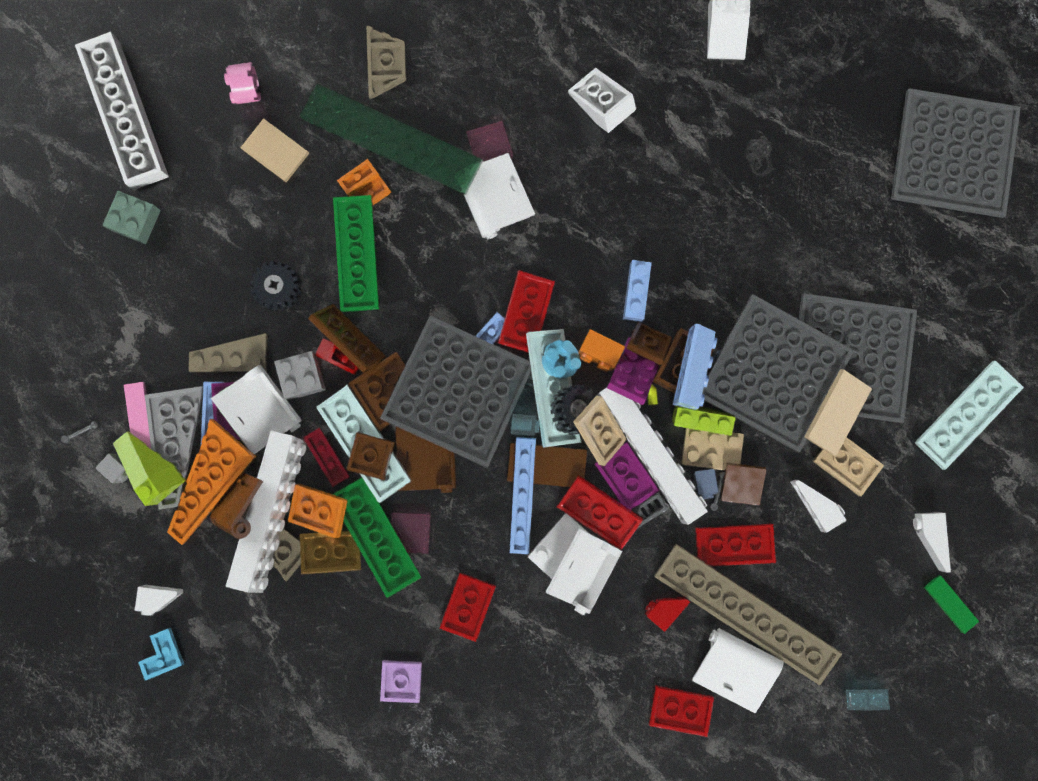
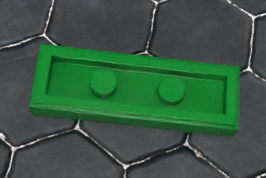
M938 575L924 587L961 633L965 634L979 622L942 576Z

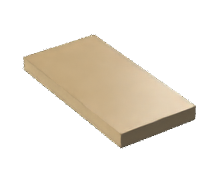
M840 369L804 438L831 455L837 456L872 388L847 371Z

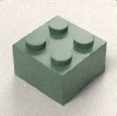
M117 191L103 226L113 232L146 244L161 210L153 204Z

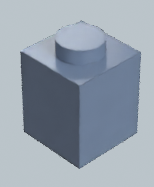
M715 470L694 472L697 496H702L703 499L714 498V495L718 493Z

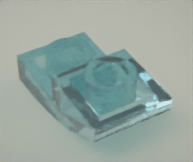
M846 689L848 710H890L888 689Z

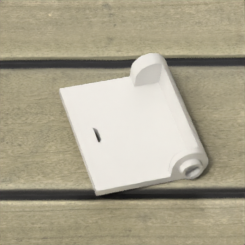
M509 153L468 167L456 174V178L483 238H494L498 235L497 232L500 228L535 215Z
M261 364L211 398L253 454L267 445L270 431L284 434L290 430L292 433L301 426L299 422L302 420L289 402L284 399L283 394Z
M579 529L546 593L576 606L574 610L582 615H585V613L590 614L622 551Z
M720 628L717 631L713 630L709 637L711 648L692 681L756 713L783 668V661Z

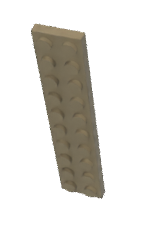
M675 544L655 574L657 579L818 685H821L842 655L841 651L678 544Z

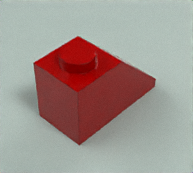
M322 339L315 356L355 375L358 367L331 341Z
M685 597L656 599L655 602L652 600L646 606L645 610L647 611L644 614L665 632L690 601Z

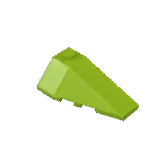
M124 433L113 443L134 491L145 506L157 505L186 481L173 463L166 461L158 452L151 450L132 433Z

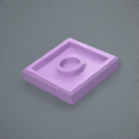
M383 660L380 701L420 703L422 662Z

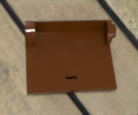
M396 427L397 458L412 480L398 491L441 489V493L453 492L452 488H456L455 453Z
M243 473L211 512V522L235 538L242 539L247 537L251 531V525L242 515L263 481Z

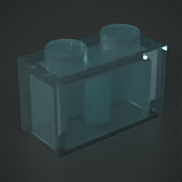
M513 414L511 435L534 437L535 433L539 432L540 421L536 420V416Z

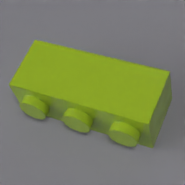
M675 405L672 422L674 426L732 436L736 417L720 409L699 406V409L694 410Z

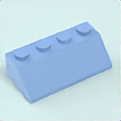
M695 324L689 329L673 405L694 410L699 409V406H703L705 395L702 392L703 388L707 387L709 376L706 375L707 369L711 368L713 357L710 355L717 343L715 331L700 324Z

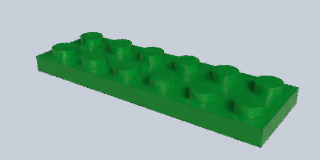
M372 196L334 197L340 311L379 310Z
M363 478L332 494L347 499L343 521L387 598L421 579L418 570L379 502Z

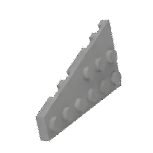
M203 386L145 395L151 450L158 452L166 461L173 463L185 480L203 395ZM185 482L158 503L159 509L179 506Z

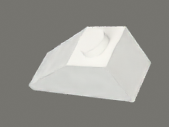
M799 480L791 481V484L821 532L827 533L846 521L843 516L845 512L840 505H837Z
M940 512L915 514L913 519L914 529L939 571L951 572L946 514Z

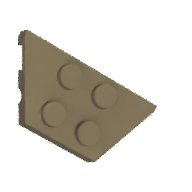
M367 26L369 98L373 99L406 81V53L404 41L392 38L389 34L380 33L373 30V27Z

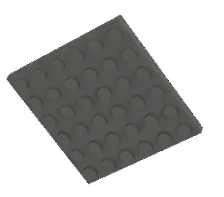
M908 89L905 97L891 199L1000 218L1005 217L1021 107Z
M803 293L801 295L798 320L854 350L844 370L872 388L857 417L904 423L917 310Z
M752 294L707 375L709 376L707 387L703 388L702 394L705 395L704 400L735 416L737 419L796 452H800L807 440L804 438L838 372L840 369H845L854 350Z
M430 316L380 419L488 468L531 373L530 361Z

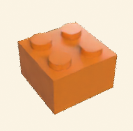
M590 329L578 353L582 361L589 364L593 362L598 365V369L607 372L615 368L625 346Z

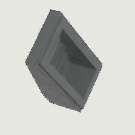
M658 491L631 511H637L643 518L639 525L641 527L668 510L670 506L662 493ZM656 498L658 499L662 507H658V505L654 501ZM648 503H651V505L655 509L654 512H652V510L648 506ZM642 507H644V509H645L646 512L648 513V516H647V517L645 516V514H644L643 511L641 510Z

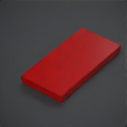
M518 271L498 344L529 353L526 333L542 330L555 281Z
M579 475L557 506L620 550L623 549L643 521L642 517Z
M773 524L695 528L697 558L710 566L776 563Z

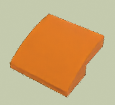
M368 159L337 180L348 197L371 195L373 205L391 193Z

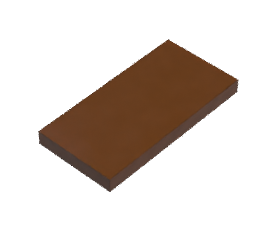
M334 304L312 313L308 318L363 373L385 359L386 355Z
M511 443L507 481L514 482L516 443ZM535 445L533 484L571 487L578 475L585 479L587 450L561 447L543 448V446Z

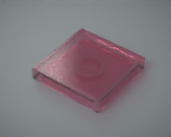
M502 121L466 132L476 165L509 153L510 158H513Z
M392 512L391 525L407 553H429L430 514Z

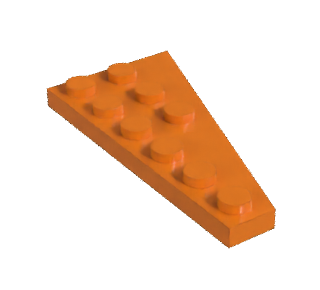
M214 419L209 420L207 432L203 436L202 445L199 453L196 454L186 481L185 490L181 494L179 506L173 515L167 531L181 545L190 538L256 458L251 451Z

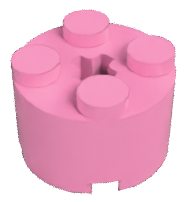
M252 62L226 67L224 78L226 85H230L231 88L229 94L232 104H243L261 100L260 93L256 92L259 82Z

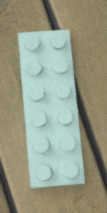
M564 329L528 332L526 337L543 448L581 442L580 434L569 435V433H563V428L558 429L556 427L558 422H553L552 418L555 416L550 412V410L554 409L551 406V402L556 401L553 399L554 395L558 394L559 390L572 386L571 377L557 379L547 374L542 365V357L544 356L546 346L558 340L565 341ZM559 355L558 362L564 364V357Z
M992 361L916 440L915 444L942 470H946L1024 387L998 362Z
M346 385L316 407L349 458L357 432L384 439L349 385ZM393 451L385 480L360 474L379 503L412 481Z

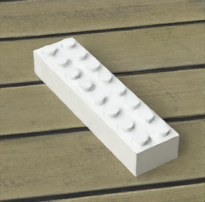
M109 32L76 44L75 47L125 184L135 190L168 178L166 167L120 41Z
M607 388L599 392L597 396L603 397L625 435L627 442L681 523L689 525L708 511L705 508L707 506L706 502L701 496L698 497L694 492L696 488L691 480L687 481L683 476L685 471L679 463L676 464L673 461V453L668 447L665 448L661 443L663 439L657 430L653 431L651 428L652 422L646 414L642 415L639 410L641 408L640 404Z
M270 431L257 476L263 483L250 502L245 518L251 525V531L247 537L239 539L226 587L248 593H263L264 589H266L268 573L274 564L273 555L279 546V534L285 525V513L288 512L290 507V495L294 492V481L296 475L300 472V460L306 451V442L292 435Z

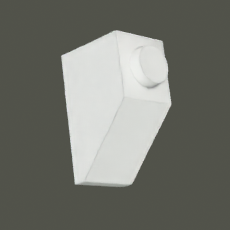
M151 585L139 586L135 611H142V615H154L155 612L162 610L183 593V589Z

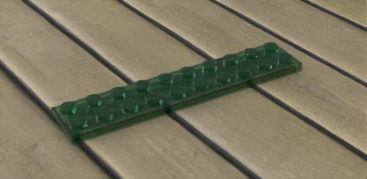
M316 84L300 114V117L307 122L465 195L483 162L477 156L319 84Z

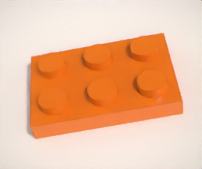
M295 484L288 522L333 538H339L347 499L302 484Z

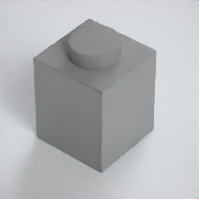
M108 453L96 467L112 484L123 483L128 479L117 454Z

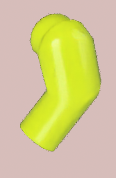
M652 384L648 393V405H657V389Z

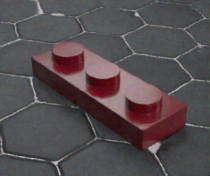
M321 428L303 437L332 487L350 477Z

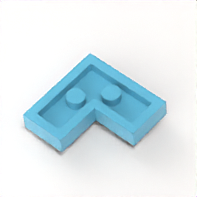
M171 628L150 636L156 655L138 662L145 680L184 665Z

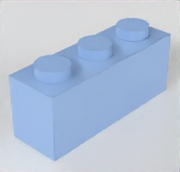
M632 260L630 264L623 320L642 322L644 320L651 270L650 262Z

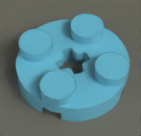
M558 340L546 346L544 356L542 357V365L550 376H554L557 379H565L574 375L577 369L580 368L579 353L570 341ZM559 355L564 357V364L558 362Z

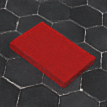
M459 573L439 629L476 642L496 585Z
M655 685L649 726L708 737L714 697Z

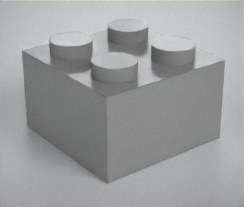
M313 351L274 361L284 399L292 400L326 390L318 358Z

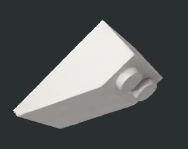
M710 0L708 4L707 58L745 59L750 0Z
M597 68L593 69L568 90V93L592 120L608 133L636 110L633 94Z
M565 513L529 553L528 558L553 579L578 530L587 531Z

